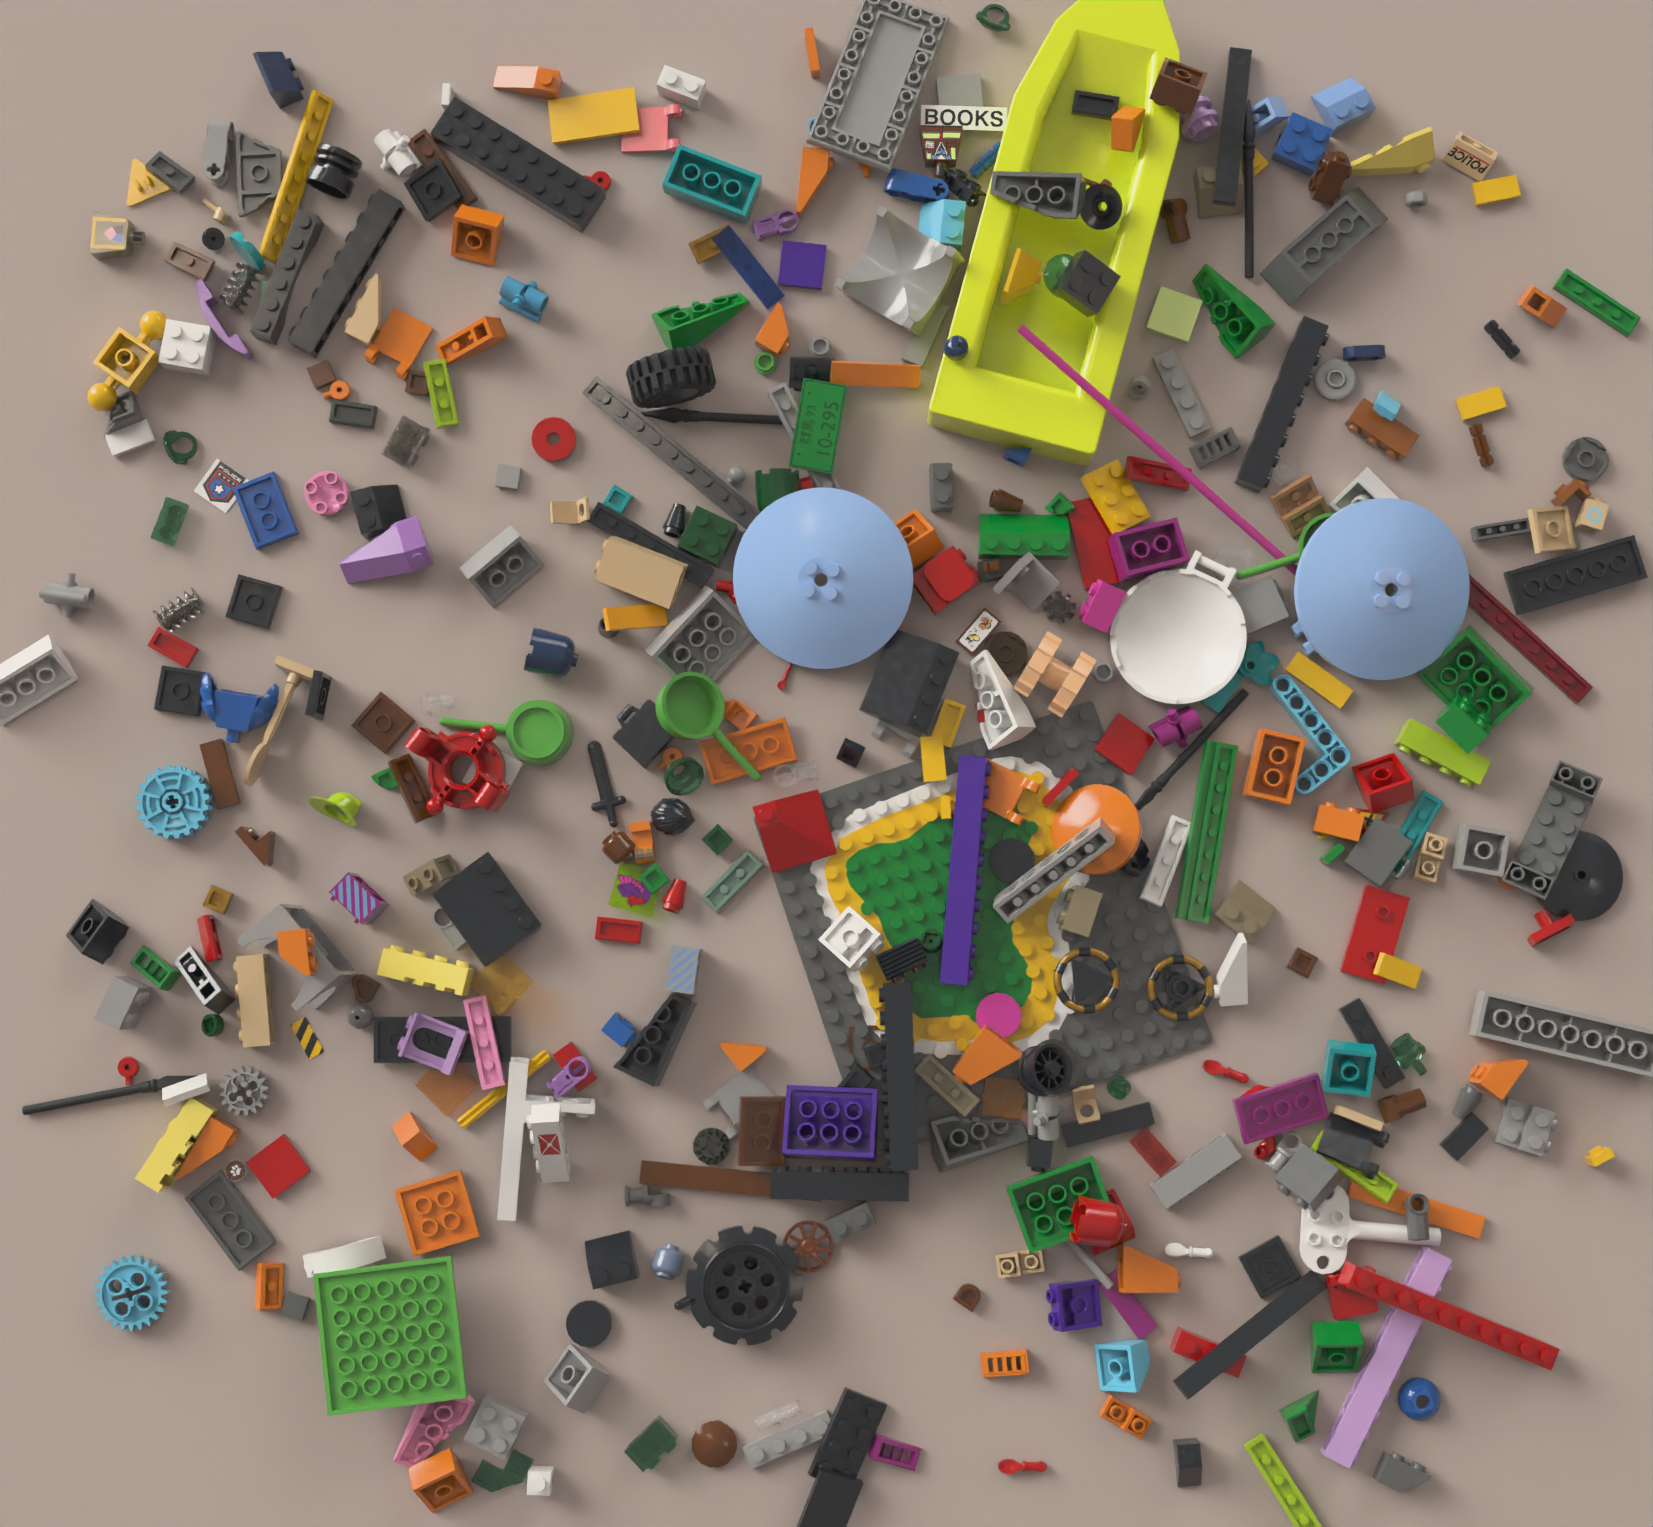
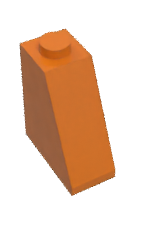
M984 1024L955 1063L952 1072L955 1073L954 1077L961 1083L965 1084L967 1082L972 1085L1018 1060L1022 1055V1050Z
M1117 1246L1119 1293H1178L1181 1277L1177 1268L1132 1247Z

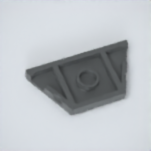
M235 132L238 215L242 218L276 200L283 180L282 152L276 147L265 145L257 139H251L240 132Z

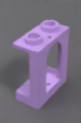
M415 1012L413 1016L410 1015L405 1027L408 1029L406 1036L401 1037L397 1049L400 1050L398 1056L407 1057L441 1070V1073L452 1075L469 1031L420 1012ZM423 1027L429 1028L454 1038L446 1059L418 1049L413 1043V1035L416 1030Z

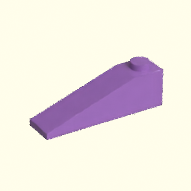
M413 516L395 522L387 531L381 535L378 534L373 538V541L363 548L357 549L339 562L347 583L414 572L432 566L433 554L418 516Z

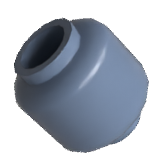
M666 1244L665 1248H658L656 1250L652 1263V1269L656 1272L655 1276L673 1280V1277L680 1275L684 1255L678 1252L679 1247Z

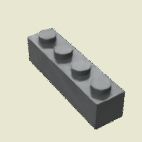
M1528 518L1474 526L1470 529L1473 543L1531 532Z

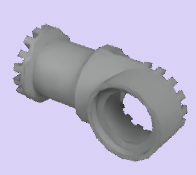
M1294 1131L1285 1132L1276 1147L1277 1151L1269 1162H1265V1165L1278 1174L1303 1144L1302 1137ZM1290 1135H1294L1298 1139V1144L1294 1148L1286 1146V1138Z

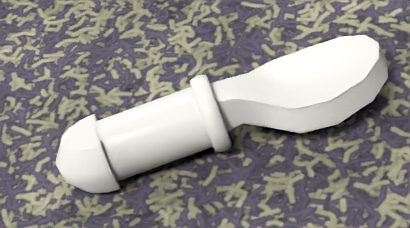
M1170 1243L1164 1249L1166 1255L1174 1258L1189 1256V1258L1201 1257L1209 1259L1214 1255L1213 1250L1210 1248H1192L1190 1246L1187 1249L1180 1243Z

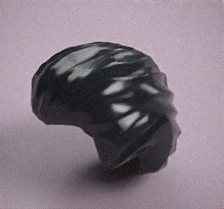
M663 798L653 807L650 815L656 830L663 832L665 835L672 836L683 833L695 821L688 805L678 798Z
M1142 839L1133 857L1120 868L1125 874L1132 877L1142 875L1151 861L1150 858L1146 857L1149 849Z

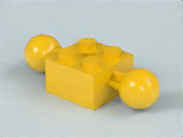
M159 311L145 313L140 320L141 333L137 338L120 327L112 335L93 361L109 377L104 383L94 384L89 389L87 398L92 408L97 411L112 409L117 402L116 389L120 384H123L136 394L139 392L159 364V355L149 348L148 345L153 339L163 338L167 320L163 313Z

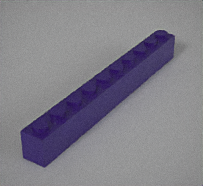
M959 755L940 983L969 985L970 981L974 980L975 968L971 967V959L976 957V944H973V936L978 934V922L975 921V912L979 913L980 899H977V890L982 888V876H979V867L984 865V854L981 853V844L986 842V831L982 830L983 822H987L988 808H984L985 799H989L990 786H987L986 782L987 776L991 777L992 763H988L987 757Z

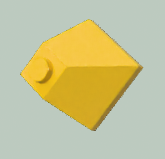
M1016 249L1000 304L1005 305L1033 291L1035 283L1040 284L1043 271L1039 270L1041 262L1022 249Z

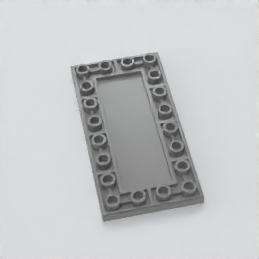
M862 0L807 138V143L890 173L950 17L903 0Z

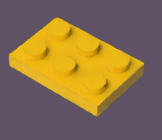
M1118 459L1080 478L1112 534L1128 530L1151 517L1132 482L1124 479L1125 470Z

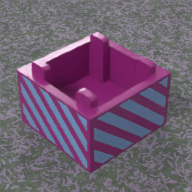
M348 872L329 891L332 895L330 899L332 901L337 900L356 918L354 921L356 924L359 922L361 924H371L389 906L356 873Z

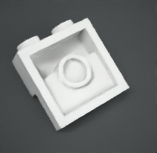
M848 906L818 940L853 972H856L857 969L861 971L867 966L869 962L867 958L872 953L876 954L883 948L885 938Z

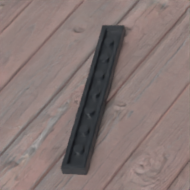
M1230 47L1213 194V204L1231 207L1236 205L1252 50L1235 47Z
M1310 1270L1174 1379V1384L1184 1397L1189 1400L1327 1288L1326 1284L1316 1272Z

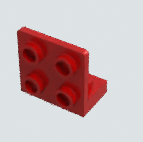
M1370 1265L1363 1266L1364 1268L1376 1272V1269L1371 1267ZM1341 1271L1325 1274L1334 1319L1379 1311L1376 1299L1349 1289L1337 1282Z

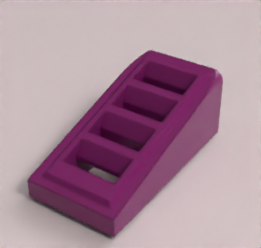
M875 1434L868 1456L872 1460L915 1471L921 1448ZM892 1445L890 1457H887L889 1447ZM902 1448L899 1460H896L898 1450ZM910 1450L911 1454L908 1463H906L905 1458L907 1455V1451Z

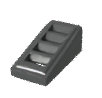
M1229 427L1190 447L1189 451L1199 469L1237 451L1241 445L1232 427ZM1225 436L1227 437V439H1228V441H1229V443H1230V445H1231L1230 447H1228V445H1227V443H1226V441H1225V439H1224ZM1217 440L1219 441L1223 449V451L1221 452L1215 442ZM1210 444L1215 455L1211 456L1206 445ZM1202 448L1207 459H1202L1198 449Z

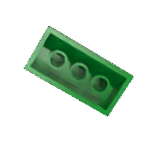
M978 515L979 559H1021L1028 552L1037 560H1067L1070 556L1068 515Z

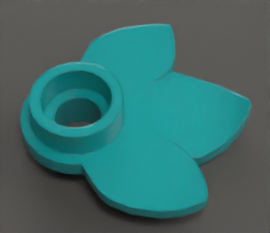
M1257 641L1246 648L1238 673L1245 678H1251L1257 685H1269L1272 682L1269 672L1274 671L1280 661L1276 655L1264 651L1262 641ZM1247 663L1251 665V670L1248 669Z

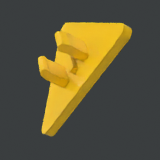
M133 159L127 205L129 207L172 190L146 171L145 165L138 159Z

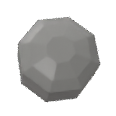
M1412 191L1405 196V205L1410 208L1423 207L1428 203L1427 193L1423 191Z
M1100 661L1093 666L1092 676L1096 682L1105 684L1113 678L1114 668L1110 662Z

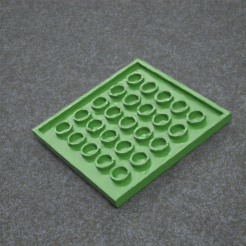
M453 1255L313 1274L328 1416L468 1397Z

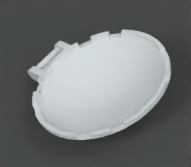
M1196 550L1186 569L1164 570L1154 573L1134 585L1126 593L1111 623L1110 644L1113 659L1118 670L1135 690L1158 702L1188 704L1212 696L1233 678L1241 665L1247 643V629L1243 612L1232 593L1228 590L1237 569L1223 566L1202 556V553ZM1197 564L1225 576L1224 581H1219L1196 570Z

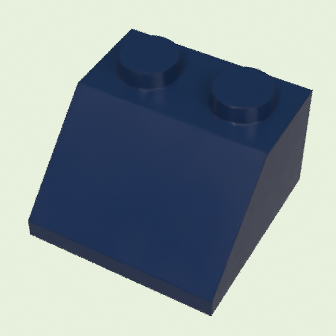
M282 51L252 53L268 91L280 109L304 99L301 91L305 89L300 78H295L293 74L296 68L291 58H286Z

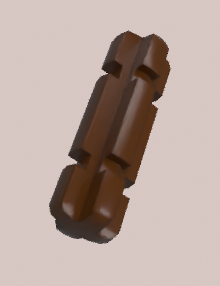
M1474 424L1469 427L1471 436L1474 437L1472 440L1477 455L1481 458L1479 459L1482 467L1490 466L1494 463L1492 455L1489 454L1491 451L1486 436L1482 433L1484 432L1482 424Z

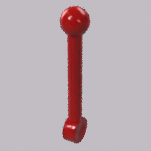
M788 663L782 680L777 683V687L780 690L786 688L785 682L793 663Z

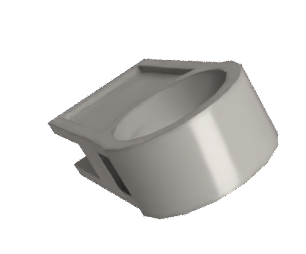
M439 906L433 911L432 921L453 950H458L467 942L452 921L444 926L437 922V912L442 909Z

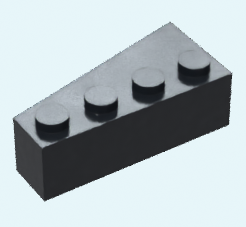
M671 993L654 1014L651 1021L643 1028L640 1035L613 1067L651 1086H659L697 1003L679 994Z

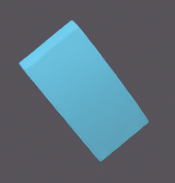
M1381 390L1374 402L1373 410L1381 417L1392 421L1397 415L1401 402Z

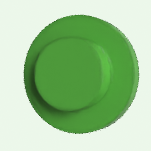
M768 352L758 354L754 360L755 369L763 375L772 373L776 368L775 357Z

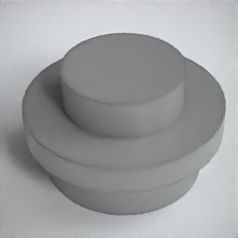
M815 337L809 344V351L815 358H826L831 352V343L825 337Z

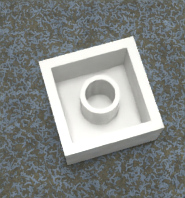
M167 319L158 363L165 369L209 376L217 334L211 326Z

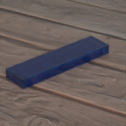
M730 225L712 238L718 249L767 310L785 296Z

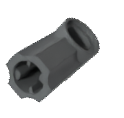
M1419 1193L1408 1196L1403 1202V1209L1406 1212L1408 1240H1429L1427 1213L1429 1200L1425 1195ZM1413 1199H1416V1200L1419 1201V1203H1420V1209H1419V1211H1416V1210L1412 1207V1200H1413Z

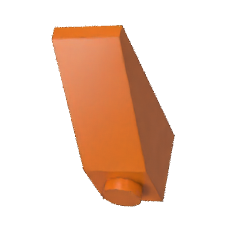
M498 66L493 88L553 100L559 99L563 80L560 71L531 66Z
M803 147L796 215L799 219L802 218L826 181L828 171L833 169L834 157H830V151L822 148Z
M484 316L438 343L435 347L440 359H446V363L449 365L490 349L508 339L501 318Z
M217 1115L210 1117L175 1177L181 1179L188 1176L229 1147L232 1148L239 1138L236 1135L239 1128Z

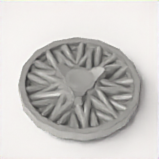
M1340 359L1326 360L1318 367L1314 376L1316 390L1321 396L1329 400L1344 399L1351 394L1356 383V375L1350 364Z

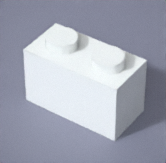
M664 65L657 82V90L661 96L699 110L707 92L706 80Z

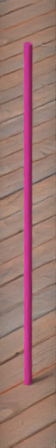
M1022 325L1017 330L1021 336L1276 560L1286 557L1027 327ZM1295 563L1284 566L1296 576L1298 566Z

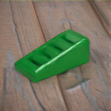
M142 945L130 962L134 968L160 990H171L182 974L145 945ZM148 955L149 958L147 959V961H146V962L144 963V965L142 966V965H141L142 961H143L144 958ZM155 961L156 963L153 965V967H152L151 970L149 971V970H148L149 967H150V966L152 965V963ZM162 967L163 969H162L161 972L158 974V976H155V975L157 974V972L160 970V968Z

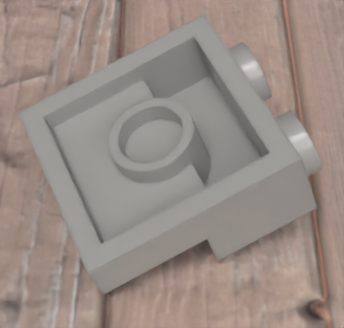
M1506 1098L1494 1142L1543 1157V1154L1548 1153L1551 1146V1140L1548 1139L1550 1130L1554 1131L1557 1125V1118L1554 1117L1555 1112Z

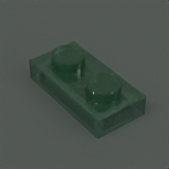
M166 496L150 538L174 547L189 505Z

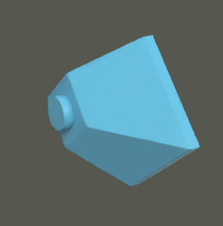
M1129 1339L1094 1344L1100 1391L1139 1392L1150 1366L1148 1341Z

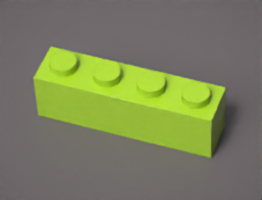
M1412 718L1405 721L1394 743L1403 754L1408 756L1413 754L1419 757L1418 761L1422 764L1438 767V771L1448 777L1453 775L1459 778V783L1469 788L1481 784L1492 762L1474 751L1467 754L1455 741Z

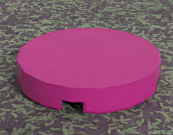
M993 993L980 1001L976 1009V1021L980 1029L986 1024L1003 1037H1008L1017 1030L1021 1022V1010L1019 1004L1009 995Z

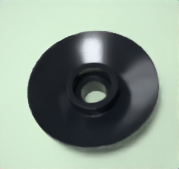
M1100 183L1090 186L1086 189L1084 206L1080 212L1083 221L1089 227L1096 230L1111 228L1118 222L1122 214L1123 204L1121 196L1114 187L1108 184ZM1103 202L1107 205L1105 211L1101 208Z

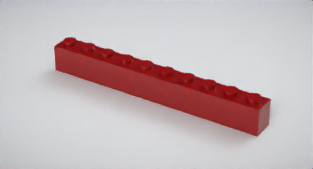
M1347 1260L1337 1281L1349 1289L1551 1371L1560 1350L1548 1342Z

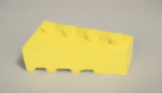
M198 1096L183 1101L179 1108L181 1110L180 1113L170 1122L167 1132L159 1140L154 1151L135 1177L136 1180L157 1193L168 1190L173 1186L177 1179L175 1177L209 1118L215 1116L219 1109Z

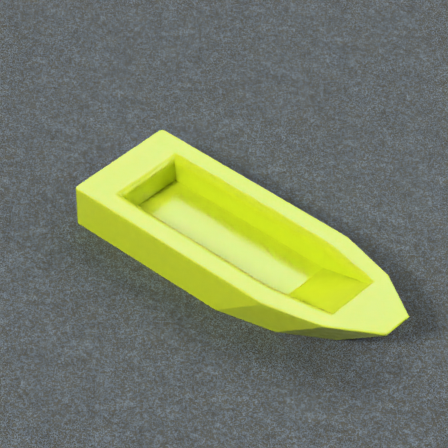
M1078 0L1055 21L1013 96L993 171L1081 173L1083 177L1096 181L1099 184L1103 179H1107L1121 196L1123 204L1122 214L1118 222L1111 228L1096 230L1089 227L1083 221L1080 214L1077 219H1054L990 194V181L948 339L956 335L964 337L968 342V354L965 358L958 361L951 360L943 354L929 405L927 422L930 426L1015 449L1032 448L1030 453L1083 467L1090 464L1098 447L1107 410L1021 336L1017 330L1022 325L1027 327L1110 401L1179 142L1180 113L1172 107L1157 105L1153 100L1149 99L1165 57L1180 62L1179 47L1164 0ZM1075 90L1120 97L1117 112L1123 106L1144 108L1146 110L1133 153L1112 150L1111 120L1071 114ZM1103 202V203L1101 204V208H1102L1104 211H1105L1106 208H1107V205H1106L1105 202ZM1019 248L1041 262L1039 270L1043 271L1040 284L1035 283L1033 291L1003 305L1000 304L1016 249ZM1083 250L1088 251L1121 276L1098 314L1086 317L1052 292V289L1075 253Z

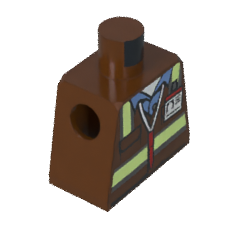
M920 125V141L925 167H934L935 178H947V172L945 171L947 167H956L963 126Z

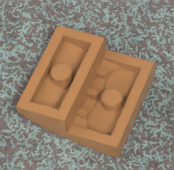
M1309 474L1304 475L1269 496L1283 525L1292 538L1302 533L1305 526L1313 518L1321 514L1330 513L1324 498L1319 495L1312 476Z

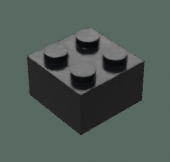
M1083 250L1075 253L1052 289V292L1086 317L1098 314L1121 276L1088 251Z

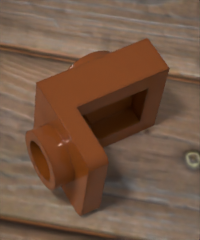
M1575 478L1567 485L1564 483L1553 492L1556 496L1551 502L1555 506H1560L1573 493L1583 501L1591 495V492L1583 481H1578Z

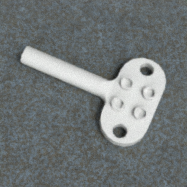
M1339 1185L1332 1191V1196L1325 1199L1315 1212L1309 1208L1306 1210L1302 1209L1300 1257L1305 1266L1321 1274L1333 1273L1340 1269L1345 1262L1348 1242L1351 1239L1437 1247L1441 1242L1440 1228L1429 1227V1240L1411 1241L1408 1240L1407 1225L1352 1220L1349 1215V1198L1345 1190ZM1324 1255L1328 1259V1265L1326 1268L1320 1269L1317 1265V1259Z

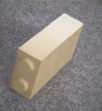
M617 536L609 537L608 540L605 539L601 548V552H603L602 559L597 561L594 568V573H596L594 580L667 609L675 605L688 564Z

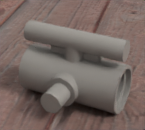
M66 573V581H63V584L47 582L44 589L39 591V597L43 598L45 603L61 605L63 618H72V611L75 610V607L91 609L94 604V588L77 586L75 573Z
M1028 1092L1029 1135H1036L1038 1126L1039 1139L1052 1141L1059 1138V1117L1064 1111L1063 1106L1059 1104V1094L1038 1096L1037 1102V1096Z

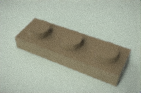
M929 1053L915 1068V1072L964 1117L980 1101L978 1097Z

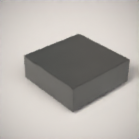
M288 1291L280 1315L303 1321L310 1298Z

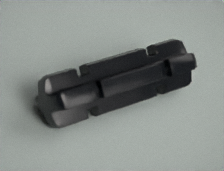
M1495 320L1489 321L1484 326L1485 331L1493 335L1491 338L1502 350L1505 349V354L1509 359L1518 355L1520 349L1517 345L1512 344L1511 338L1502 328H1498L1499 324Z

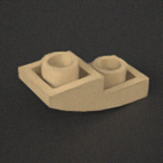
M1429 832L1425 833L1414 866L1413 879L1432 885L1436 883L1440 863L1445 856L1448 838Z
M1028 1249L995 1255L998 1278L1046 1271L1043 1249L1031 1254Z

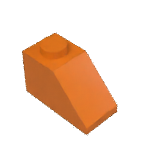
M780 303L776 304L755 338V346L771 353L778 359L781 354H786L791 345Z

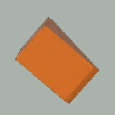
M1123 106L1111 117L1112 150L1134 152L1146 112L1144 108Z
M721 1042L720 1044L721 1049L740 1072L767 1050V1046L731 1042Z
M411 1111L392 1126L401 1145L420 1162L438 1148V1145Z

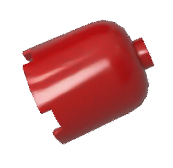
M1078 1196L1080 1202L1075 1201L1070 1223L1074 1224V1233H1069L1070 1241L1101 1247L1115 1245L1120 1240L1121 1235H1125L1127 1231V1221H1124L1121 1208L1111 1202Z

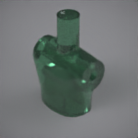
M1409 1033L1399 1036L1390 1045L1396 1057V1062L1402 1069L1406 1070L1413 1065L1420 1076L1427 1072V1069L1420 1061L1426 1049L1420 1042L1415 1041Z

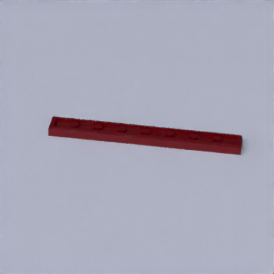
M1469 574L1468 606L1570 700L1578 704L1593 687Z

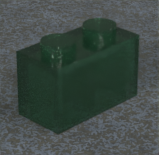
M659 1415L625 1448L624 1452L642 1472L647 1468L652 1470L660 1462L658 1457L664 1452L668 1454L675 1448L678 1434Z

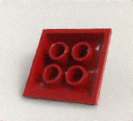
M818 789L752 807L772 873L837 854Z

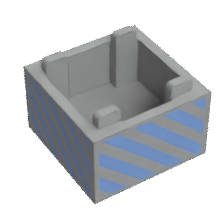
M672 945V949L667 950L666 957L670 958L668 977H664L662 983L663 986H666V991L696 994L702 949Z

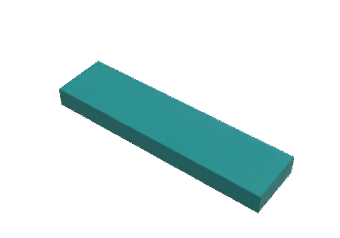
M1424 790L1419 795L1399 830V833L1413 841L1411 843L1413 846L1408 853H1404L1409 860L1412 858L1443 804L1442 800ZM1400 859L1392 871L1396 873L1404 861Z

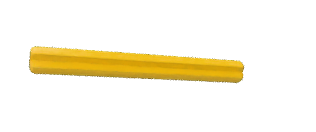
M542 1050L529 1061L528 1078L552 1059L546 1050ZM508 1079L505 1080L506 1085L495 1088L458 1118L457 1121L463 1129L469 1127L507 1096Z

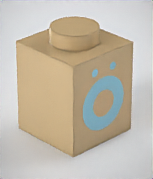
M1590 497L1582 501L1574 528L1593 534L1602 531L1609 504L1602 503L1603 500L1596 497Z

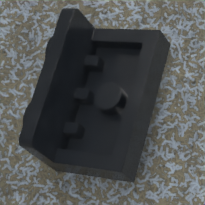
M790 356L789 388L801 392L803 378L830 382L831 362L835 361V359Z

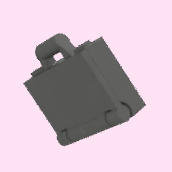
M1375 817L1344 863L1378 887L1386 884L1389 879L1387 878L1388 876L1403 880L1413 866L1404 854L1405 852L1408 853L1413 846L1411 844L1413 841ZM1399 860H1403L1404 862L1396 873L1392 871Z

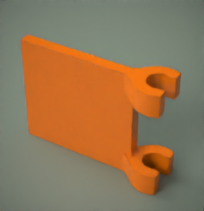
M393 308L375 341L366 350L364 357H366L367 362L373 365L376 363L379 353L399 362L400 364L395 373H397L398 378L405 381L408 377L409 369L411 370L413 363L433 331V327Z
M988 759V763H992L991 777L987 776L986 785L990 786L989 799H985L984 808H988V810L1021 826L1025 818L1014 813L1013 810L1025 788L1037 794L1041 786Z

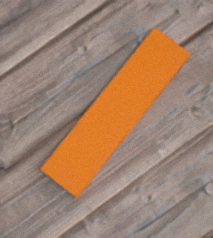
M832 361L830 382L854 386L919 388L921 366L916 364Z

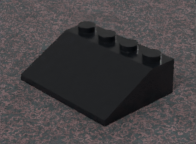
M897 630L885 644L859 711L919 738L927 735L959 652L940 643Z
M489 852L471 863L432 894L485 968L541 929L542 926Z

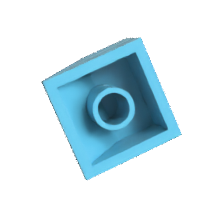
M942 199L921 204L918 231L943 245H950L961 253L966 201Z

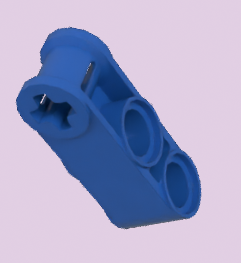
M892 168L891 172H888L884 192L893 197H902L914 202L928 203L948 199L949 187L942 180ZM938 191H942L940 196H936Z

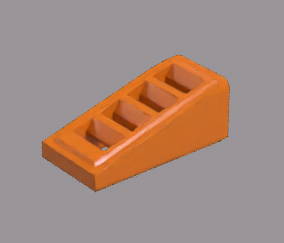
M1026 1348L980 1353L983 1377L1029 1374ZM1016 1356H1020L1021 1367L1018 1368L1016 1365ZM1006 1357H1011L1012 1368H1007ZM988 1358H992V1371H989ZM997 1358L1002 1360L1003 1369L998 1370Z

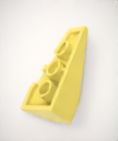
M1428 127L1404 137V141L1398 143L1395 147L1390 146V144L1386 145L1383 149L1376 152L1375 156L1367 154L1350 162L1352 166L1350 177L1410 174L1415 171L1422 173L1428 170L1435 160L1432 128Z

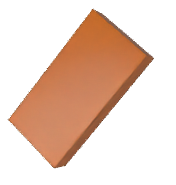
M813 27L805 28V42L812 79L820 78Z

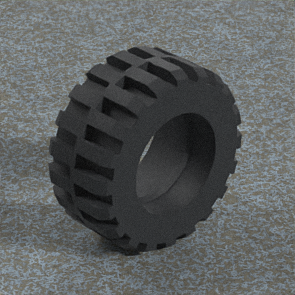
M698 346L669 349L645 356L630 364L626 371L633 403L642 409L668 407L704 396L706 393H710L716 385L709 352L705 348Z

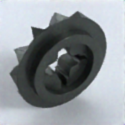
M717 1128L703 1129L697 1134L693 1142V1151L696 1157L705 1164H717L723 1161L730 1148L728 1137ZM709 1136L713 1143H721V1145L714 1149V1156L709 1149H702L708 1145Z

